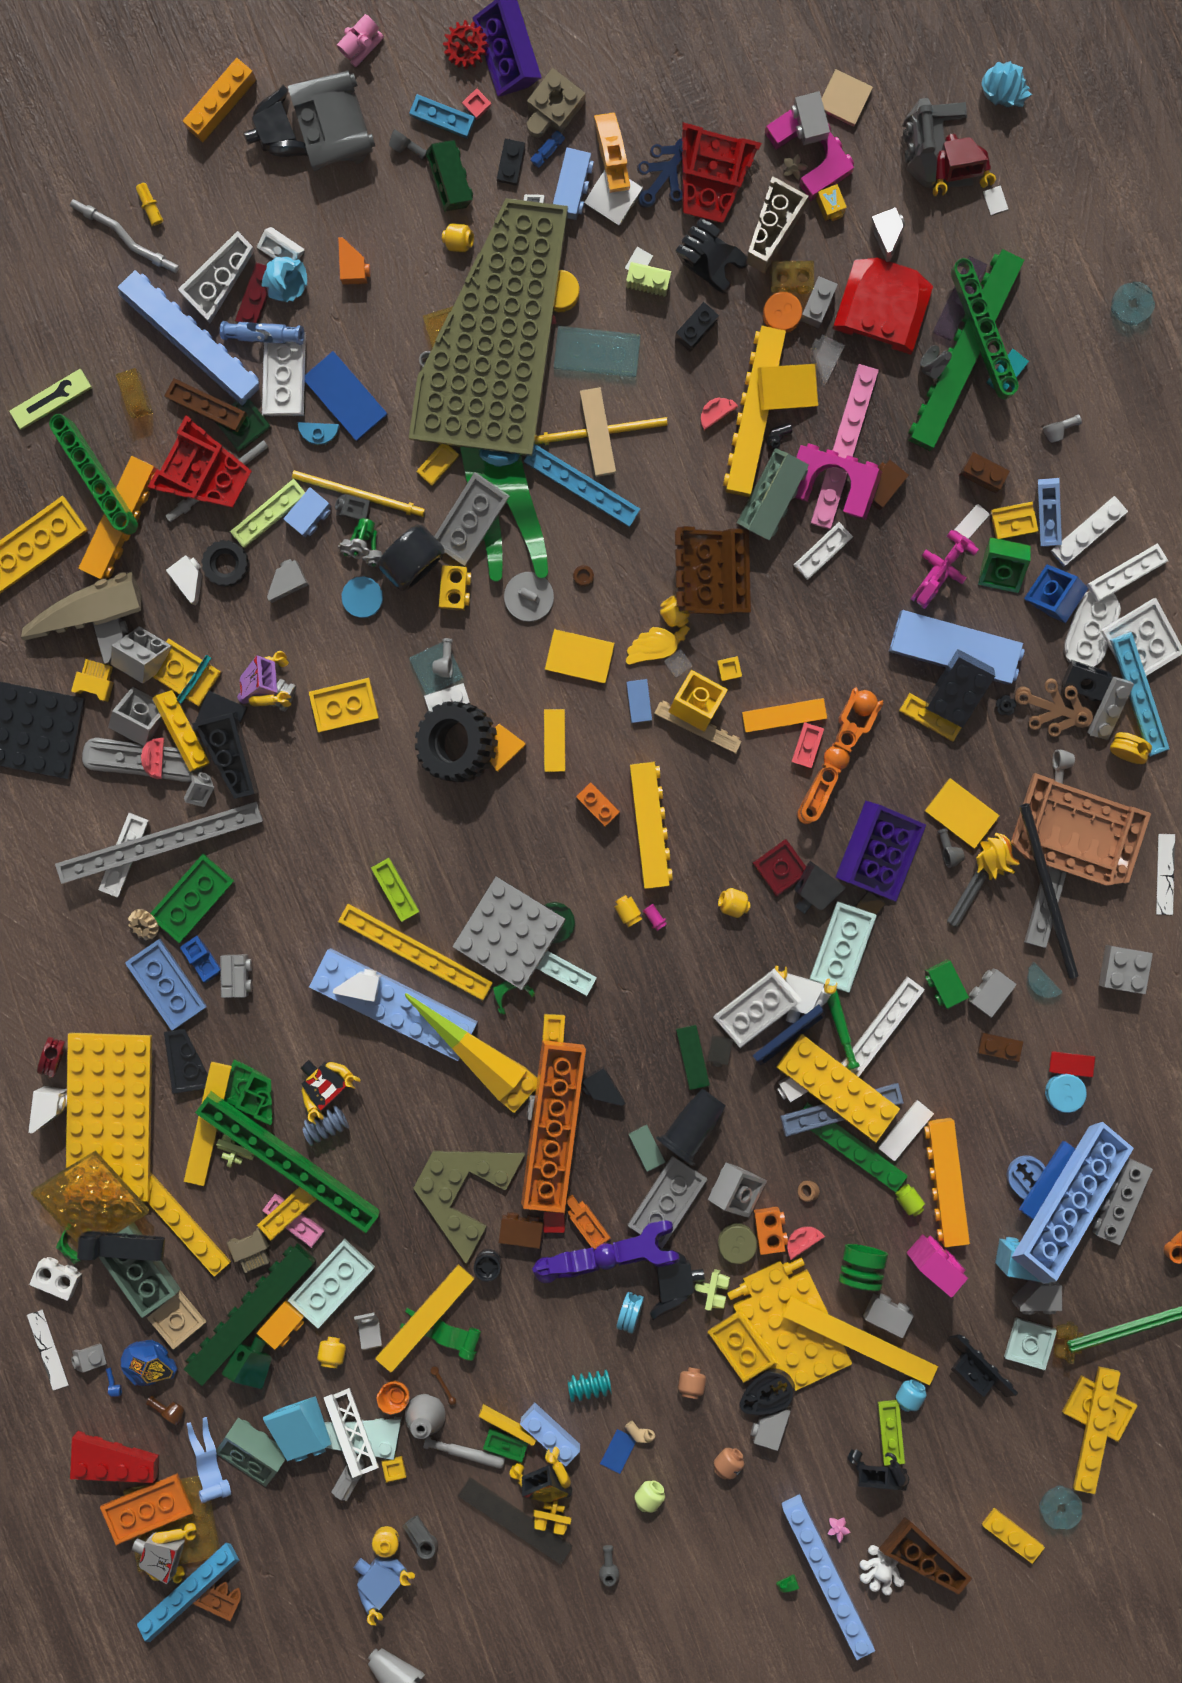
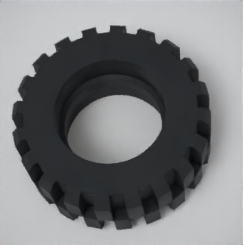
M456 701L443 702L442 705L437 704L432 708L433 712L427 711L424 715L425 720H420L418 724L420 727L419 732L415 734V738H417L415 750L419 751L417 758L419 762H424L422 767L425 771H429L430 775L435 778L452 782L475 780V776L480 777L483 775V769H489L492 765L490 760L491 758L495 759L496 752H494L495 746L498 747V740H495L494 737L497 735L496 728L491 727L493 721L490 717H486V712L474 705ZM461 723L468 734V746L463 756L453 762L445 751V737L452 726Z

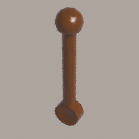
M433 1366L431 1374L435 1375L449 1398V1404L455 1405L456 1398L452 1397L439 1375V1368Z

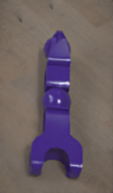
M668 1220L650 1223L643 1229L640 1236L614 1242L613 1245L603 1243L596 1249L592 1247L564 1252L551 1258L542 1257L537 1260L532 1268L534 1276L539 1282L550 1283L556 1278L577 1277L582 1274L598 1271L600 1268L609 1270L615 1267L616 1264L620 1266L647 1260L657 1267H665L678 1263L680 1260L678 1253L675 1251H661L658 1247L660 1238L673 1231V1223Z

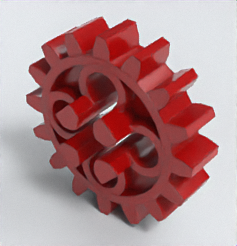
M464 20L462 26L456 22L457 28L450 27L451 34H445L448 42L443 43V46L447 48L444 53L447 57L450 56L448 60L451 63L455 62L458 68L462 64L465 69H468L469 64L475 68L477 60L480 63L483 62L481 55L487 56L484 48L489 47V44L485 41L488 37L483 33L482 27H477L475 22H472L470 26L467 20ZM473 32L472 36L467 37L468 33ZM459 38L463 44H468L469 42L473 48L478 46V49L472 51L469 46L465 45L463 47L458 41L454 44V40ZM465 52L464 56L460 58L459 54Z

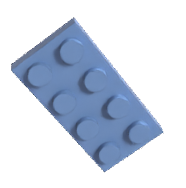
M158 939L125 962L171 1030L176 1029L207 1007L161 939Z

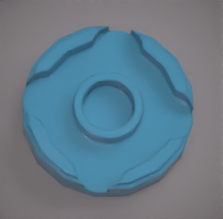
M365 576L355 577L344 586L342 603L351 615L358 618H369L379 611L383 603V592L379 584L373 579Z

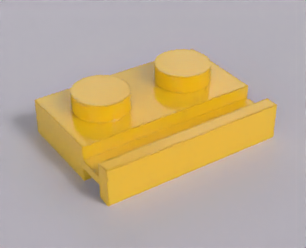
M1033 502L990 511L996 539H1006L1038 532Z

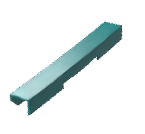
M208 655L204 657L196 672L178 696V702L181 704L184 702L212 659Z

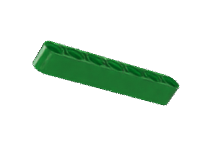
M966 258L959 259L951 269L952 280L996 394L1001 399H1009L1018 390L1017 378L974 266ZM957 267H964L967 274H960ZM965 286H971L974 289V294H968L965 291ZM972 306H979L982 313H975ZM980 325H986L989 328V333H983L980 330ZM990 344L994 345L997 352L991 353L987 346ZM995 364H1001L1004 367V372L996 371ZM1003 384H1009L1012 391H1004Z
M61 414L54 415L49 422L52 432L111 525L126 535L135 533L138 528L137 520L75 423Z

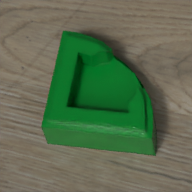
M795 1574L776 1583L780 1592H791L799 1589Z

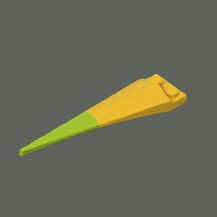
M405 993L408 1001L490 1092L513 1113L535 1091L537 1077L526 1067L492 1048Z

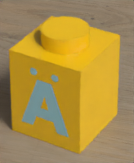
M838 184L817 193L816 200L825 221L829 219L835 221L843 217L847 207Z

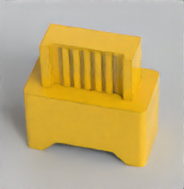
M86 659L82 673L76 672L71 691L79 694L87 691L97 694L99 700L108 702L114 682L109 681L113 667Z

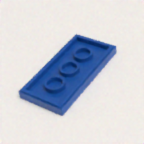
M334 351L305 375L306 384L356 441L360 440L388 415Z
M1066 1141L1061 1142L1018 1209L1030 1219L1034 1220L1075 1151L1074 1147Z

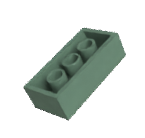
M134 1222L118 1232L143 1235ZM99 1257L141 1318L176 1295L181 1289L162 1261Z

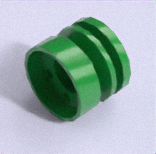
M846 1244L843 1260L851 1263V1265L841 1266V1271L844 1273L839 1274V1281L860 1290H881L883 1284L878 1280H883L884 1275L876 1271V1269L886 1268L888 1253L865 1245Z

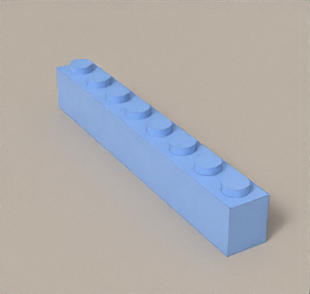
M134 271L118 286L120 297L231 397L238 401L241 406L259 390L258 377L252 371H246L241 361L236 357L232 358L222 344L215 343L210 333L205 329L201 330L191 316H185L181 312L182 310L175 302L171 303L160 288L155 289L151 285V281L144 274L140 275L137 271Z
M799 1494L782 1502L783 1511L856 1660L875 1652L872 1640L801 1495Z

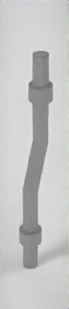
M74 199L71 201L70 207L83 213L84 217L90 220L95 219L114 229L130 250L151 260L152 264L158 267H164L177 273L179 265L167 260L164 255L158 252L155 254L136 244L117 221L97 212V209L90 205L86 206Z

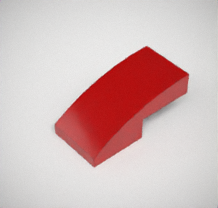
M1051 1051L1049 1072L1093 1077L1096 1056Z

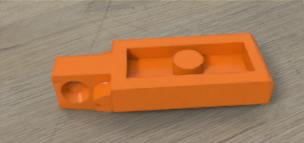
M573 1195L566 1199V1203L571 1208L568 1211L570 1219L591 1247L596 1249L599 1245L611 1239L587 1204L583 1201L578 1203Z

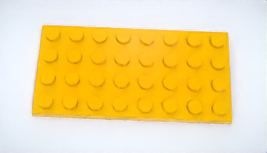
M68 1034L66 1199L150 1200L152 1035Z

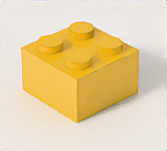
M691 670L668 712L705 732L728 689Z

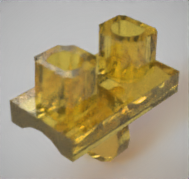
M1067 1321V1325H1056L1057 1338H1065V1345L1055 1344L1054 1355L1055 1357L1065 1359L1068 1363L1074 1364L1075 1352L1071 1353L1069 1351L1067 1342L1083 1337L1084 1333L1078 1332V1326L1074 1325V1322Z

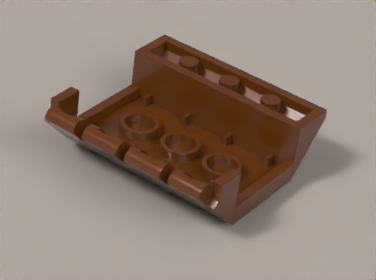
M691 526L677 527V530H675V545L677 546L675 558L676 567H678L676 571V588H678L676 598L679 612L685 614L717 615L751 613L749 530L728 529L715 531L696 530L695 527Z

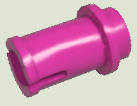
M654 904L643 910V913L652 923V928H655L656 931L667 924L665 922L666 918H662Z

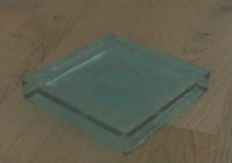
M439 643L409 657L426 695L464 679L452 651V677L445 678L433 673V661L443 658V643Z

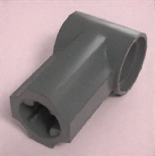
M417 1515L409 1519L402 1527L416 1546L418 1555L423 1559H430L437 1549L438 1541L430 1534ZM423 1544H430L432 1550H425Z

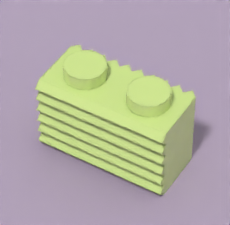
M631 262L626 287L665 297L668 291L671 271Z

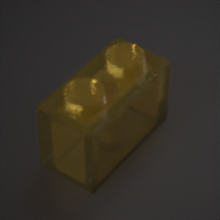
M134 368L115 374L128 415L135 419L153 413L141 373Z

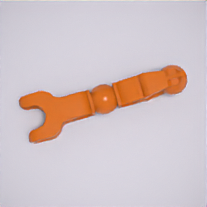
M857 687L852 689L850 698L838 718L841 726L836 736V742L825 751L824 763L822 764L824 768L818 772L797 811V819L801 823L810 824L819 819L837 782L838 774L849 764V753L852 752L850 748L856 744L861 735L870 731L879 710L883 706V700L878 701L875 694L871 691H858ZM851 708L858 715L869 716L863 728H859L855 723H850L847 720ZM846 734L851 738L850 745L842 743V735ZM824 771L832 774L831 782H826L823 779ZM807 808L812 810L811 817L806 813Z

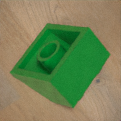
M990 537L984 552L978 585L1019 593L1031 561V546Z

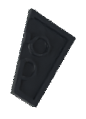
M186 1030L165 1031L164 1037L172 1094L205 1089L208 1073Z

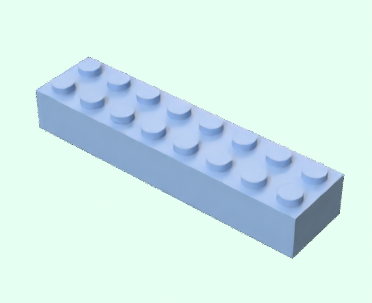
M331 948L327 950L309 986L310 988L456 1061L460 1059L454 1050L408 1001L405 993L471 1035L478 1021L377 972V975H381L377 999L374 1002L334 994V988L360 971L364 972V969L371 968Z
M1103 1122L1089 1126L1017 1246L1012 1258L1043 1284L1057 1281L1131 1154L1133 1147Z

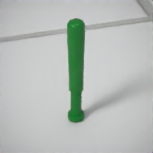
M836 990L835 993L831 994L827 1003L841 1045L844 1047L849 1064L847 1068L851 1070L860 1067V1064L856 1062L851 1046L852 1041Z

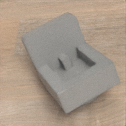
M102 1344L72 1351L73 1357H71L74 1369H77V1371L86 1372L107 1364Z

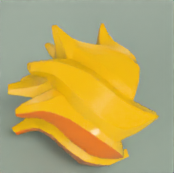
M995 833V838H988V841L980 842L984 850L976 857L977 873L984 868L989 875V880H992L993 877L996 880L998 873L1004 875L1003 871L1014 874L1015 871L1010 865L1020 864L1019 860L1013 857L1010 840L1005 835Z

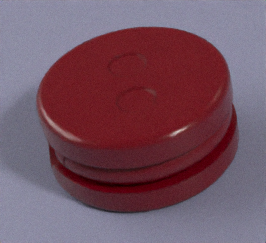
M48 1037L38 1063V1074L48 1075L51 1078L55 1077L64 1053L65 1041Z

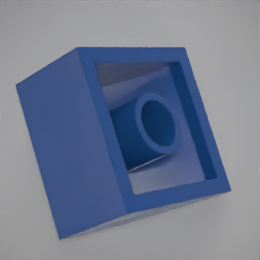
M1046 564L1024 599L1048 616L1066 623L1088 590V587L1079 577Z

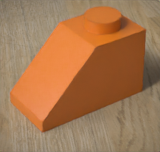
M338 237L340 280L342 284H367V277L371 276L370 264H367L365 258L343 237Z

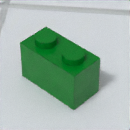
M947 959L925 970L927 976H925L926 982L930 988L934 987L937 993L934 997L939 1006L943 1005L944 1008L948 1009L969 998L950 960Z

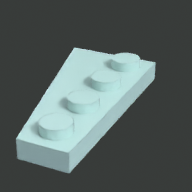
M402 1417L362 1420L375 1457L394 1460ZM356 1420L345 1422L346 1427L354 1430L357 1423ZM324 1422L331 1441V1445L326 1448L343 1451L333 1423ZM355 1434L352 1444L355 1448L361 1450L364 1443L363 1437Z

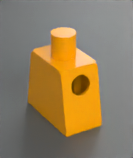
M498 724L495 727L497 735L494 736L495 740H498V747L495 746L494 752H496L495 759L491 758L490 760L496 771H500L526 746L521 739Z

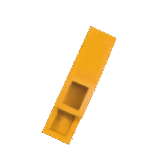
M615 113L595 115V127L601 157H603L609 193L630 190L627 159Z

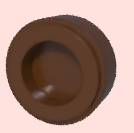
M586 565L577 567L573 573L575 583L581 587L590 585L594 579L593 570Z

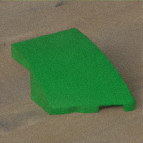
M234 1059L231 1064L232 1069L224 1101L252 1115L253 1118L271 1125V1079L254 1068Z

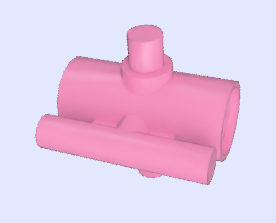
M365 14L354 27L345 29V36L336 46L346 58L351 60L350 63L356 68L380 43L384 36L378 31L379 27Z

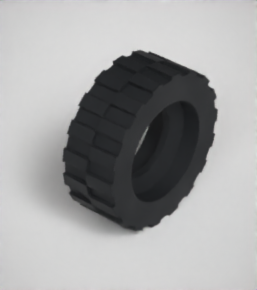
M220 540L208 546L207 550L203 553L201 561L205 576L214 584L223 587H233L236 584H240L246 578L247 572H249L250 562L244 549L229 540ZM221 554H230L234 557L236 566L231 573L223 574L217 570L216 559Z

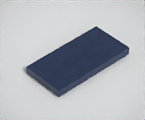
M818 1004L752 1056L760 1065L765 1064L796 1040L800 1034L805 1033L822 1020L826 1015L822 1007Z

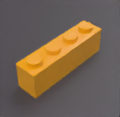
M236 58L184 118L183 123L186 128L200 141L204 142L254 84L256 77L253 71Z

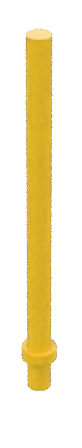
M667 417L609 425L608 431L609 434L668 426ZM587 429L553 434L545 432L544 435L535 437V444L545 443V445H549V442L588 437Z
M295 470L292 474V479L370 500V502L404 511L407 515L414 514L423 517L425 509L414 506V503L409 502V504Z

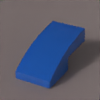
M195 936L180 947L203 982L207 983L221 973L219 964L199 936Z

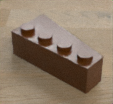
M905 1517L878 1549L884 1555L957 1594H960L972 1580L960 1566Z

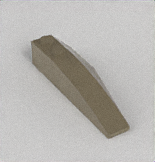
M120 573L109 580L101 579L95 584L58 601L22 628V640L47 636L52 630L57 633L65 632L71 626H75L76 629L84 628L85 623L94 622V625H98L141 611V591L133 573Z

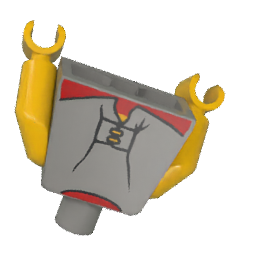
M187 1524L183 1531L182 1529L155 1532L146 1542L138 1538L136 1539L132 1551L141 1554L139 1567L153 1581H162L165 1584H168L171 1579L176 1584L182 1581V1576L185 1575L184 1568L178 1566L185 1542L183 1537H186L187 1540H193L196 1537L195 1532H190L196 1530L195 1524Z

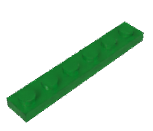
M806 1102L802 1109H806L813 1106ZM837 1123L811 1129L813 1133L894 1192H897L908 1177L907 1174Z

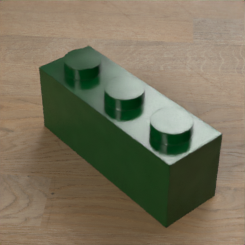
M455 140L431 144L426 151V156L443 211L467 208L473 200V192L468 186L466 169L462 166L460 150L456 147Z

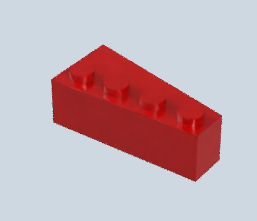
M77 1431L72 1437L70 1479L153 1483L158 1476V1454L135 1447H126L121 1443L106 1441L98 1436H89L81 1431Z

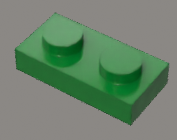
M490 1427L483 1449L522 1462L528 1443L511 1434Z

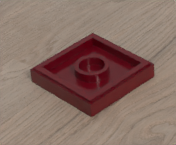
M784 839L752 862L776 896L798 882L806 868V865L787 839Z

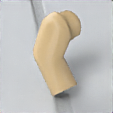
M633 1421L625 1425L626 1430L636 1442L650 1443L655 1439L653 1430L639 1429Z

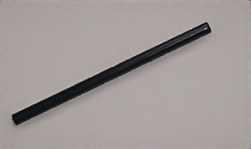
M1029 803L1020 805L1019 808L1069 979H1073L1079 976L1031 807Z

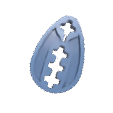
M1027 1155L1014 1159L1007 1169V1181L1010 1187L1024 1200L1033 1187L1029 1188L1031 1183L1027 1179L1023 1180L1024 1174L1021 1171L1016 1172L1018 1169L1017 1164H1025L1024 1170L1028 1173L1032 1172L1030 1177L1034 1181L1038 1180L1045 1169L1041 1161Z

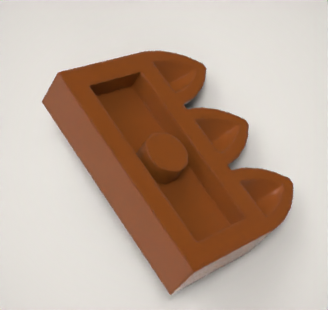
M227 1582L220 1584L217 1588H215L214 1583L193 1604L231 1621L241 1599L240 1588L234 1589L228 1595Z

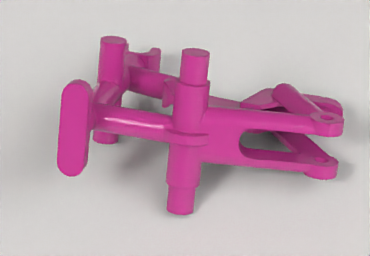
M951 530L946 536L956 544L944 560L927 549L922 554V557L928 560L933 565V568L913 594L911 600L914 601L917 598V603L922 605L921 607L924 609L937 595L939 588L948 576L960 584L964 583L967 577L962 575L951 564L956 561L964 550L973 556L979 550L971 540L956 530Z

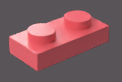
M804 722L791 762L812 768L824 728Z

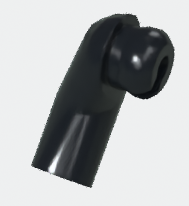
M788 423L772 428L767 438V445L772 449L778 448L782 436L793 433L791 424Z

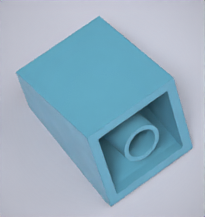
M316 1396L279 1408L263 1417L266 1426L287 1461L295 1459L296 1462L308 1458L307 1454L313 1453L314 1456L326 1452L325 1448L331 1445Z

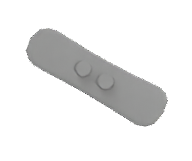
M92 738L85 743L82 752V762L87 769L149 776L141 762L143 745L104 738ZM163 747L162 778L192 782L191 772L178 748ZM203 767L196 769L193 772L200 773L202 772Z

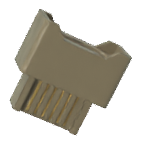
M259 1227L248 1237L241 1240L232 1238L227 1242L234 1262L240 1260L245 1273L270 1262L266 1252L269 1243Z

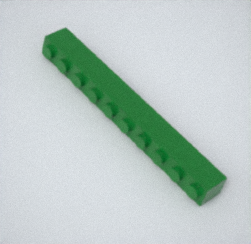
M1004 249L998 255L994 254L989 264L992 266L990 273L986 272L980 283L983 285L982 290L994 321L1025 261ZM973 306L972 309L975 313H982L979 306ZM966 314L962 322H965L963 329H958L953 338L956 341L954 347H949L948 349L952 357L941 375L937 378L935 386H930L926 394L929 399L926 405L922 403L917 413L920 418L917 423H912L908 434L911 435L908 441L930 452L934 448L980 353ZM980 325V330L983 333H989V328L986 325Z
M210 1091L195 1112L198 1116L363 1232L367 1233L378 1218L380 1211L378 1208L212 1091Z

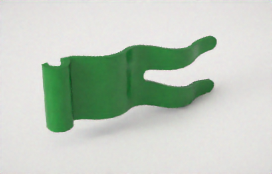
M460 447L467 483L476 472L510 496L507 503L529 550L535 574L541 579L547 577L548 562L544 538L527 485L521 455L512 464L494 466L479 456V449ZM497 516L484 536L489 576L495 582L502 579L503 569L499 516Z

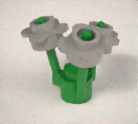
M359 519L358 526L355 527L351 539H344L342 543H339L338 548L344 556H353L356 559H360L363 556L362 560L366 561L368 566H378L382 552L376 550L377 531L374 530L375 523L369 519ZM370 537H371V550H369V549L367 548L366 542L363 541V540H369Z

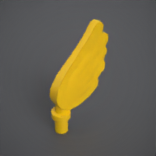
M684 625L678 632L672 634L666 629L652 627L649 632L641 633L638 639L633 641L632 646L627 649L629 656L626 658V663L631 665L643 661L663 659L673 655L680 641L685 640V635L690 628Z

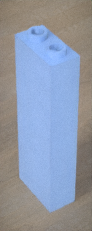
M905 610L899 613L889 649L891 653L942 667H947L955 652L959 649L993 667L996 676L993 681L1007 685L1012 684V681H1016L1019 669H1016L1018 661H1021L1024 655L1023 643Z

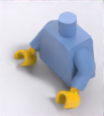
M376 1557L371 1564H368L360 1558L353 1567L361 1574L357 1583V1590L367 1614H369L367 1617L368 1623L376 1626L375 1616L378 1620L382 1621L383 1615L376 1612V1610L382 1608L400 1584L403 1586L411 1585L407 1577L410 1579L415 1578V1574L407 1572V1569L398 1559Z

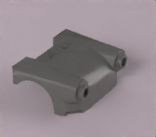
M349 70L288 86L311 167L314 171H318L322 167L338 161L349 160L359 164L365 161L366 156L373 152L372 147L376 146L373 135L368 134L354 87L358 86L355 75L350 74Z

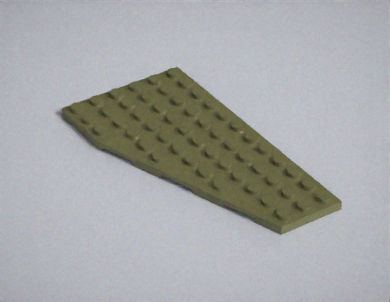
M505 199L481 252L478 253L465 280V284L435 340L436 342L424 367L418 374L409 440L533 456L568 206Z

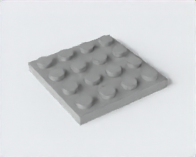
M495 877L454 943L453 948L519 989L524 990L566 919L498 877Z

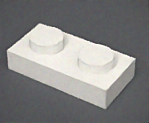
M464 683L424 696L428 710L432 712V708L435 705H442L443 702L447 701L470 703Z

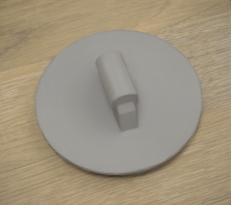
M523 572L514 576L508 582L504 592V601L507 609L514 617L523 621H535L544 617L551 609L554 600L553 589L546 578H538L534 572Z

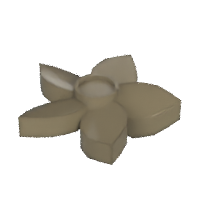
M799 154L794 160L790 158L784 159V163L787 166L784 173L785 176L793 173L795 178L799 180L800 171L808 168L807 165L800 163L801 157Z

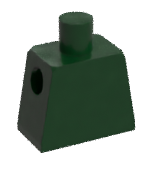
M256 1336L251 1347L239 1345L223 1370L222 1375L234 1383L262 1389L272 1360L271 1356L263 1351L266 1342Z

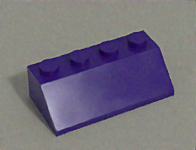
M494 0L473 17L477 27L481 26L484 30L483 33L488 37L485 40L489 44V47L484 48L487 52L485 58L497 96L507 95L528 88L542 78L517 0Z

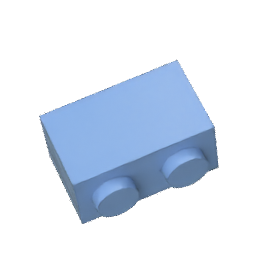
M310 487L284 517V520L306 538L307 535L311 536L318 528L316 525L321 519L325 520L328 517L332 506Z

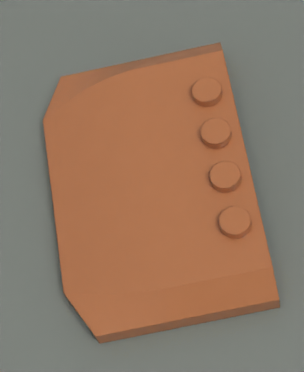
M1034 773L1023 804H1030L1047 866L1104 886L1128 883L1151 813L1119 804ZM1020 812L1011 844L1026 859L1035 862Z

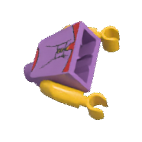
M278 651L272 658L270 656L263 658L257 655L240 677V693L237 698L242 704L250 703L252 706L275 705L279 702L283 707L291 706V703L285 700L292 698L287 692L282 691L275 696L277 693L275 663L280 667H285L289 664L284 652Z

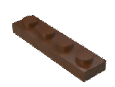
M173 378L164 395L166 399L237 433L247 416L246 412Z

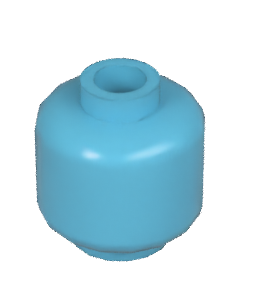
M915 1379L904 1381L896 1394V1400L900 1408L907 1412L919 1410L927 1396L925 1387Z

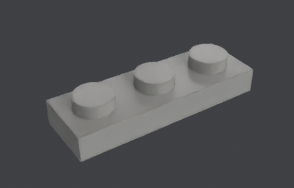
M1117 677L1112 678L1089 727L1088 733L1091 736L1109 739L1134 686L1131 681Z

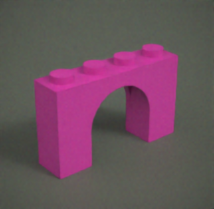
M789 110L766 126L765 134L776 150L798 136L796 126H799L797 118L794 119L792 111ZM831 132L828 139L820 141L825 150V160L817 168L803 176L799 183L804 193L809 196L810 201L816 198L819 191L834 186L851 175L854 169L853 159L849 154L846 155L844 153L841 141L837 137L834 138Z
M807 444V447L800 445L796 458L809 464L807 468L808 473L800 481L797 487L798 492L794 498L808 502L817 476L828 468H841L847 471L851 480V489L843 512L866 520L882 475L878 465L866 461V464L858 462L859 459L848 455L846 458L838 456V452L828 449L827 452L819 451L820 447L813 444Z

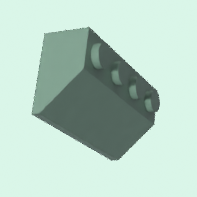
M775 448L737 523L770 540L778 530L780 519L786 515L790 500L796 496L800 481L806 477L809 464Z

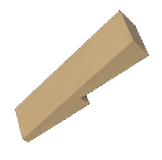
M601 388L580 391L595 476L616 474Z

